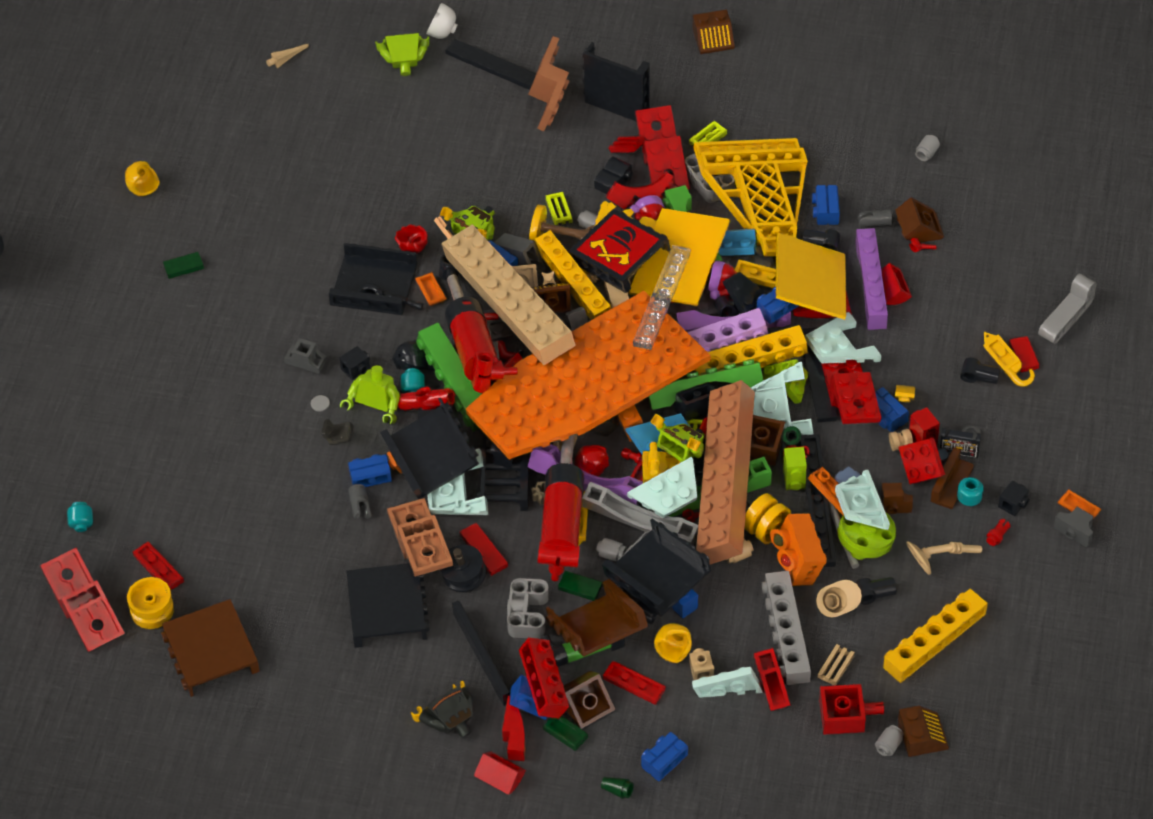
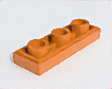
M822 466L810 474L808 479L844 515L835 493L836 485L839 483Z

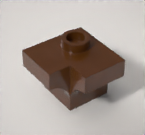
M882 483L881 503L887 514L912 513L913 495H908L902 490V483Z

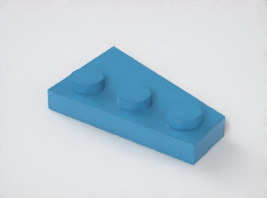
M681 413L664 418L666 426L688 425ZM650 422L625 429L641 454L643 451H650L649 444L651 442L658 443L660 432ZM657 446L658 452L663 451L661 448Z

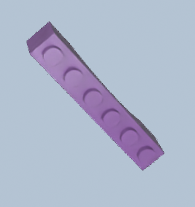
M875 228L856 229L855 245L862 272L868 330L886 329L888 313Z
M695 310L676 313V321L686 332L731 318L710 316ZM791 311L772 324L765 320L767 328L790 325Z
M552 444L544 448L542 446L533 448L528 468L533 469L535 472L546 474L548 468L560 463L561 451ZM583 471L585 478L584 491H586L589 482L611 490L616 495L637 506L640 504L634 498H628L627 492L643 484L642 481L630 476L612 479L602 478Z

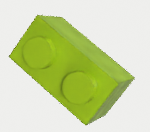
M804 447L784 448L783 474L786 490L805 489L807 465Z

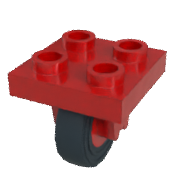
M934 437L898 447L909 484L945 475L941 460L948 458V452L946 448L937 449Z

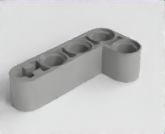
M1078 274L1072 282L1070 293L1039 328L1038 335L1056 344L1091 305L1095 296L1096 282L1082 274Z

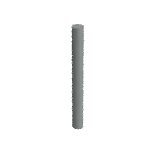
M828 502L829 512L837 530L841 518L837 509ZM844 547L851 567L853 569L859 566L857 559L853 558L851 553Z

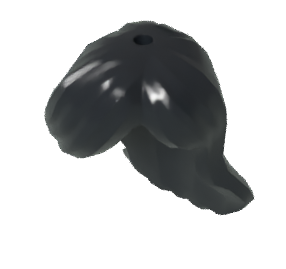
M417 339L399 345L392 357L397 369L405 371L415 368L418 370L435 371L433 365L430 366L428 364L425 352L419 349L416 343Z

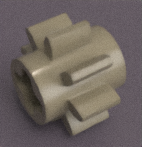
M546 481L537 482L536 488H531L533 501H537L540 505H544V485Z

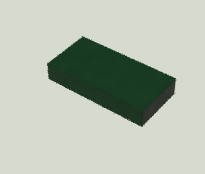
M199 252L163 261L168 279L204 269Z
M568 571L564 572L558 585V590L592 601L597 599L602 588L601 581Z
M563 716L560 718H550L543 725V730L574 751L588 738L587 732Z

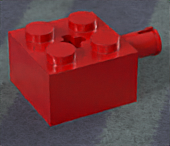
M861 684L820 686L819 702L823 735L865 732L866 715H884L883 701L865 703L863 701Z

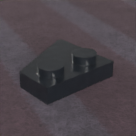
M740 272L723 281L740 314L755 307L758 298L762 294H768Z

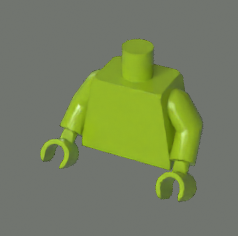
M419 33L385 36L386 41L383 39L382 43L375 41L376 49L380 52V55L387 63L392 64L393 68H400L402 76L411 75V67L418 65V61L422 60L429 46V36H427V39H422Z
M376 365L367 370L365 374L359 375L352 382L347 393V399L340 402V407H343L345 402H348L349 407L347 411L354 406L353 398H355V402L385 412L389 411L388 414L382 417V421L387 423L390 417V424H394L397 421V416L394 412L397 411L400 394L394 385L392 376L383 374V368Z

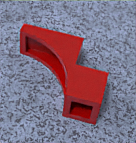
M665 171L659 179L641 187H629L615 181L605 197L624 210L632 206L635 201L634 195L639 198L655 195L659 196L662 200L663 191L665 188L668 190L674 181L672 180L673 175Z

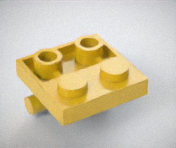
M651 442L649 444L650 451H643L642 453L643 483L678 465L681 461L667 452H658L657 443Z

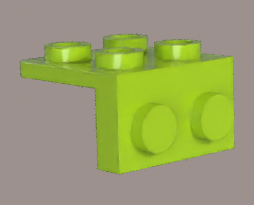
M794 359L767 365L763 370V381L794 366L799 361ZM804 367L805 380L785 383L787 396L794 404L801 403L804 394L806 379L808 378V372Z

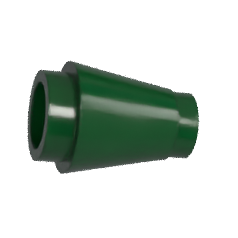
M789 426L783 430L782 439L787 445H796L801 440V432L797 427ZM794 432L796 438L791 440L789 435Z
M604 777L601 782V788L624 799L630 798L634 784L625 778Z

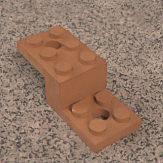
M554 36L548 45L528 95L547 103L537 128L542 131L545 130L547 125H551L558 111L559 103L563 98L564 90H566L569 80H567L569 72L553 66L555 60L553 56L557 55L560 48L557 46L559 38Z
M425 498L387 509L404 559L408 558L415 577L453 566L452 558L435 515L431 516ZM410 518L416 519L415 521L407 522ZM427 552H433V554L430 556L423 555Z

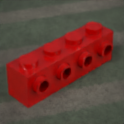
M528 637L519 648V653L538 716L560 718L569 708V702L550 641Z

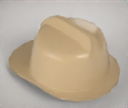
M850 580L835 582L819 591L816 598L817 607L827 617L840 616L858 607L862 597L861 590L856 583Z

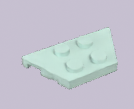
M688 458L627 492L628 498H634L642 503L643 507L653 510L655 514L662 518L697 500L693 458Z
M864 470L862 475L857 478L853 476L848 481L836 485L835 493L846 520L885 530L889 529V520L869 470Z

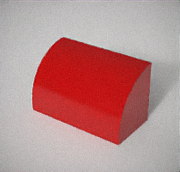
M888 263L881 269L886 305H898L909 300L912 295L901 269L891 263Z
M491 751L483 753L474 776L509 795L517 788L526 770Z

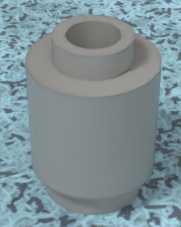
M926 135L916 148V157L924 162L930 160L940 147L938 138L934 135Z
M589 210L581 212L577 219L579 226L587 229L595 225L598 215Z
M604 538L598 542L596 551L599 552V557L617 562L627 551V546H623V543Z
M894 725L885 728L875 743L877 752L882 756H892L903 741V731Z

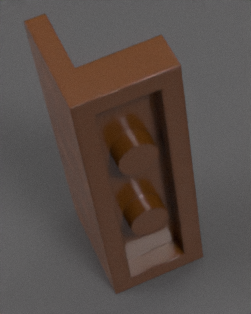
M953 448L943 467L945 475L938 477L931 493L930 502L949 509H953L958 500L957 491L960 481L969 477L974 468V464L960 459V449Z

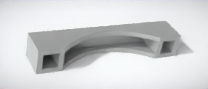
M589 482L582 497L584 508L644 532L652 530L650 520L654 519L658 523H663L672 533H677L686 543L689 542L694 545L697 539L698 524L678 517L667 516L662 518L655 514V512L641 508L595 483Z

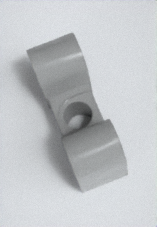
M695 153L686 157L687 176L693 187L708 203L721 200L702 177ZM731 174L712 175L723 190L735 189V179Z
M518 578L511 582L507 604L508 634L511 637L540 639L545 635L544 616L540 613L527 612V607L529 605H544L548 602L549 590L546 581Z

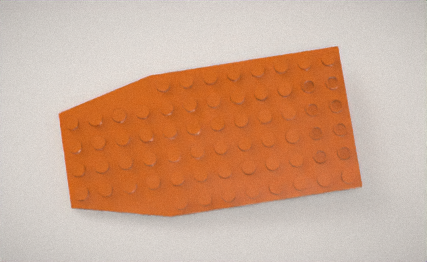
M642 291L571 331L576 346L546 365H543L534 354L520 360L513 366L517 367L518 374L504 375L503 379H498L487 391L466 408V414L508 459H512L532 452L533 448L541 446L544 448L550 446V442L559 439L564 441L569 439L571 435L577 434L579 436L590 431L709 362L711 356L645 291Z

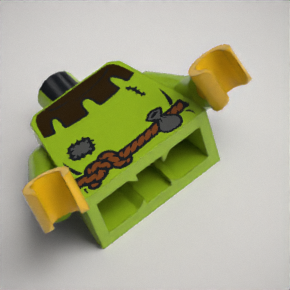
M471 206L458 212L452 211L448 207L442 208L440 216H444L446 221L451 220L452 233L455 235L473 224L487 241L493 239L495 227L492 216L495 212L490 206H487L483 211L476 206Z
M658 414L653 416L650 423L655 425L656 429L660 432L657 443L659 448L681 462L690 457L700 458L704 451V433L701 429L694 430L686 424L666 426L664 418Z

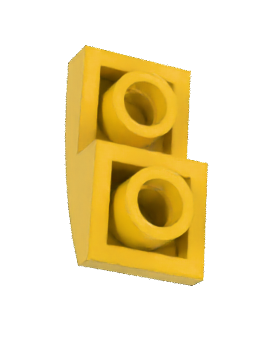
M896 385L895 398H899V402L910 403V400H914V386Z

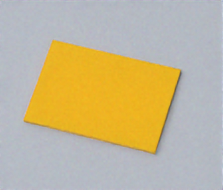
M662 208L654 231L667 236L671 251L668 252L660 248L637 270L631 284V290L628 292L629 295H637L645 291L650 297L660 295L670 302L698 306L730 219Z
M777 233L776 298L845 320V254Z

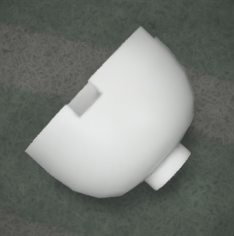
M441 3L426 34L436 39L446 38L450 33L454 34L458 26L455 23V12L449 6Z

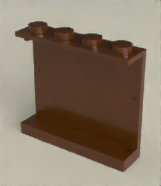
M610 579L603 581L605 596L560 617L554 613L553 609L546 607L548 625L554 627L557 634L562 635L565 642L570 643L574 651H578L583 657L648 627L644 610Z
M231 599L162 623L164 632H161L164 643L169 644L170 647L167 648L171 659L175 658L176 663H174L177 675H182L183 679H180L184 691H189L191 697L194 696L192 687L249 667L252 674L260 672L258 660Z

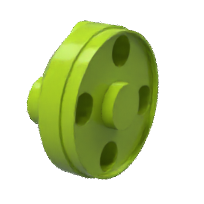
M887 513L886 515L890 523L888 530L846 520L844 515L842 516L837 529L838 538L853 558L858 560L877 558L885 555L892 549L896 536V527L894 521Z

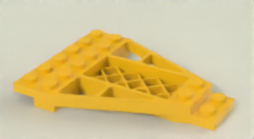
M797 138L694 143L693 148L702 177L744 229H755L757 246H761L764 257L776 256L777 233L797 238V222L806 165L808 163L804 148H800ZM799 171V185L784 187L780 172ZM769 172V173H771V175H770V177H769V176H767V175L764 174V173ZM745 173H752L754 174V176L750 177ZM731 174L735 179L737 189L723 190L712 175ZM758 177L765 181V183L761 184L755 179ZM767 184L773 186L775 190L773 191L766 187ZM750 185H753L754 187L758 188L759 190L756 192V191L752 190L751 188H749V186H750ZM761 191L769 195L768 199L760 195ZM787 194H797L794 216ZM729 197L740 198L745 217ZM773 198L777 200L780 204L776 205L770 200ZM756 199V200L760 201L761 203H763V205H762V206H759L758 204L754 203L753 201ZM765 206H768L769 208L774 210L773 213H770L769 211L764 209ZM779 213L784 217V219L781 220L780 218L775 216V214ZM762 214L768 219L764 221L763 219L759 218L758 215Z

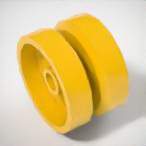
M765 493L758 497L748 508L745 515L744 529L750 534H755V537L763 544L772 543L770 538L771 531L773 529H780L786 516L791 514V510L784 504L778 503L777 499L769 493Z
M147 577L136 581L129 588L127 602L131 618L135 624L141 628L155 629L163 626L162 623L168 622L172 618L174 604L170 588L166 582L160 578Z

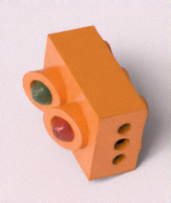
M788 514L780 529H773L770 533L773 545L779 549L777 553L778 561L786 571H789L792 586L813 585L827 562L826 555L823 553L821 541L817 536L815 524L810 514Z

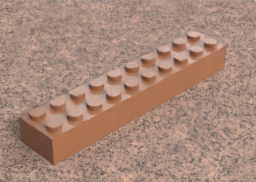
M742 380L712 390L709 396L696 550L700 553H705L710 559V564L743 554L755 391Z

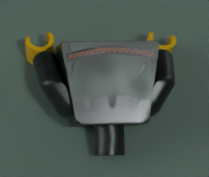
M460 681L459 686L456 687L453 684L451 691L428 704L424 709L425 712L418 706V714L411 712V716L415 722H422L439 732L448 734L456 729L460 737L464 738L472 732L466 722L473 716L474 696L465 688L464 681Z

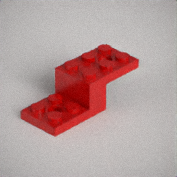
M671 105L635 111L639 136H642L645 140L641 148L644 164H648L651 183L659 179L664 171L670 170L673 172L672 180L674 181L669 189L686 185L689 190L680 136L676 135ZM659 122L661 129L655 131L652 129L651 124Z
M846 360V363H822L831 406L839 408L842 424L879 423L881 421V414L871 373L863 372L861 363H857L856 360Z
M77 548L40 565L66 618L71 619L87 652L125 634L97 580L93 581ZM64 569L72 571L73 577L70 580H65L62 577ZM93 620H100L103 627L101 630L96 631L92 628Z

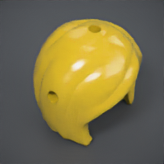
M137 161L131 164L125 171L126 185L130 192L137 196H147L154 193L160 184L156 172L146 161Z
M676 623L662 626L654 639L656 652L666 661L672 663L683 661L689 654L692 646L691 634L688 628Z

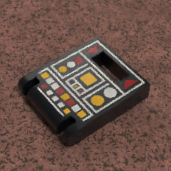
M942 428L940 448H946L948 454H951L955 447L961 450L960 456L978 458L981 434L977 433L976 440H972L973 433L950 430L949 436H946V428Z

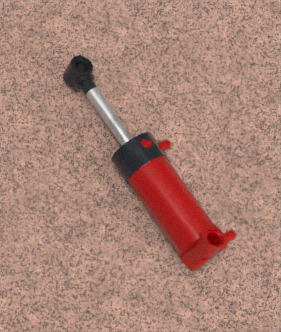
M443 255L440 258L439 276L447 280L454 300L446 308V321L453 336L465 376L471 380L472 387L476 392L484 393L490 388L491 380L503 379L504 375H517L518 369L517 367L504 368L502 361L498 360L487 327V320H498V314L484 313L478 300L472 297H464L458 279L459 271Z
M574 435L562 441L560 463L552 465L545 474L544 508L537 563L549 565L548 569L551 573V580L554 582L559 580V575L564 572L565 567L577 568L580 546H578L585 478L583 471L579 467L572 465Z

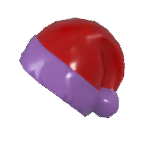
M650 195L639 199L629 209L633 210L634 219L638 221L645 216L658 220L662 208L665 209V206L659 196Z
M723 261L714 262L707 289L710 291L711 299L715 300L720 296H730L723 284L724 280L737 274V271L730 264Z

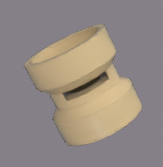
M904 429L901 433L896 431L889 433L892 451H898L899 446L913 443L912 434L909 429Z

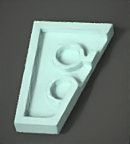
M741 667L735 671L721 672L718 675L701 677L698 680L692 681L693 689L699 698L724 696L727 692H737V695H743L745 691L749 690L763 693V686L751 667Z

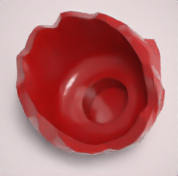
M409 224L406 227L402 226L401 230L396 232L395 240L402 251L418 254L426 247L428 234L422 226Z
M585 445L581 447L575 456L574 465L588 474L599 477L609 466L606 448L600 445Z

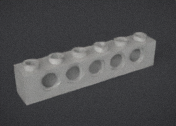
M789 571L765 573L762 591L763 594H767L765 605L766 610L771 612L769 624L770 627H774L775 631L772 632L773 643L778 645L776 657L777 661H781L782 666H779L782 678H785L786 685L808 683L811 678V669Z

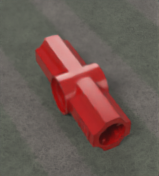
M422 387L416 392L400 394L398 407L400 410L435 409L440 407L441 403L438 400L440 397L444 404L448 402L449 405H453L455 403V392L450 388L431 390L430 387Z

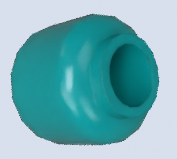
M407 369L400 376V390L402 393L416 392L420 388L425 387V376L418 369Z
M974 477L964 478L958 485L957 498L959 502L966 506L979 504L983 497L982 482Z
M86 502L73 503L67 509L68 526L75 529L76 532L87 531V528L93 525L92 508Z

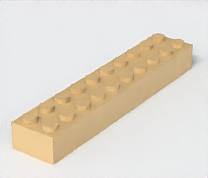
M473 224L441 243L449 262L543 365L576 346L571 330Z

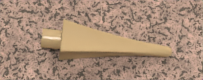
M304 44L291 49L271 53L272 58L266 60V63L269 67L275 64L278 69L293 56L308 48L309 45Z
M555 271L551 273L542 272L544 277L543 285L547 283L556 284L553 278Z

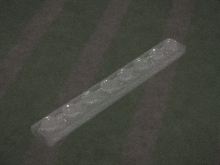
M672 245L634 337L633 346L652 350L689 259L691 249Z

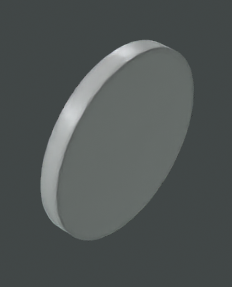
M323 395L316 396L311 400L312 409L318 412L327 410L330 405L329 399Z

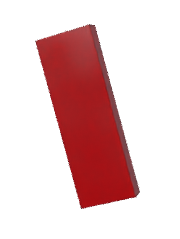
M477 523L460 531V536L465 543L479 550L486 570L491 576L508 567L507 561Z
M149 541L132 552L133 556L154 578H160L167 583L170 591L184 582V578Z
M615 661L611 662L602 675L603 680L654 705L657 704L666 690V686Z

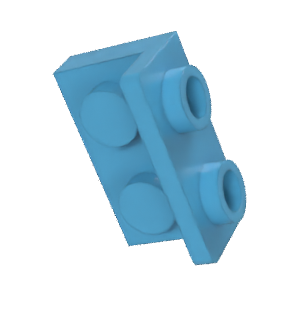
M755 229L727 230L719 249L720 256L754 255L757 247Z

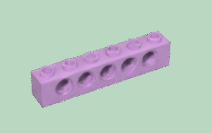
M757 308L687 333L707 352L767 335L768 330L761 310Z

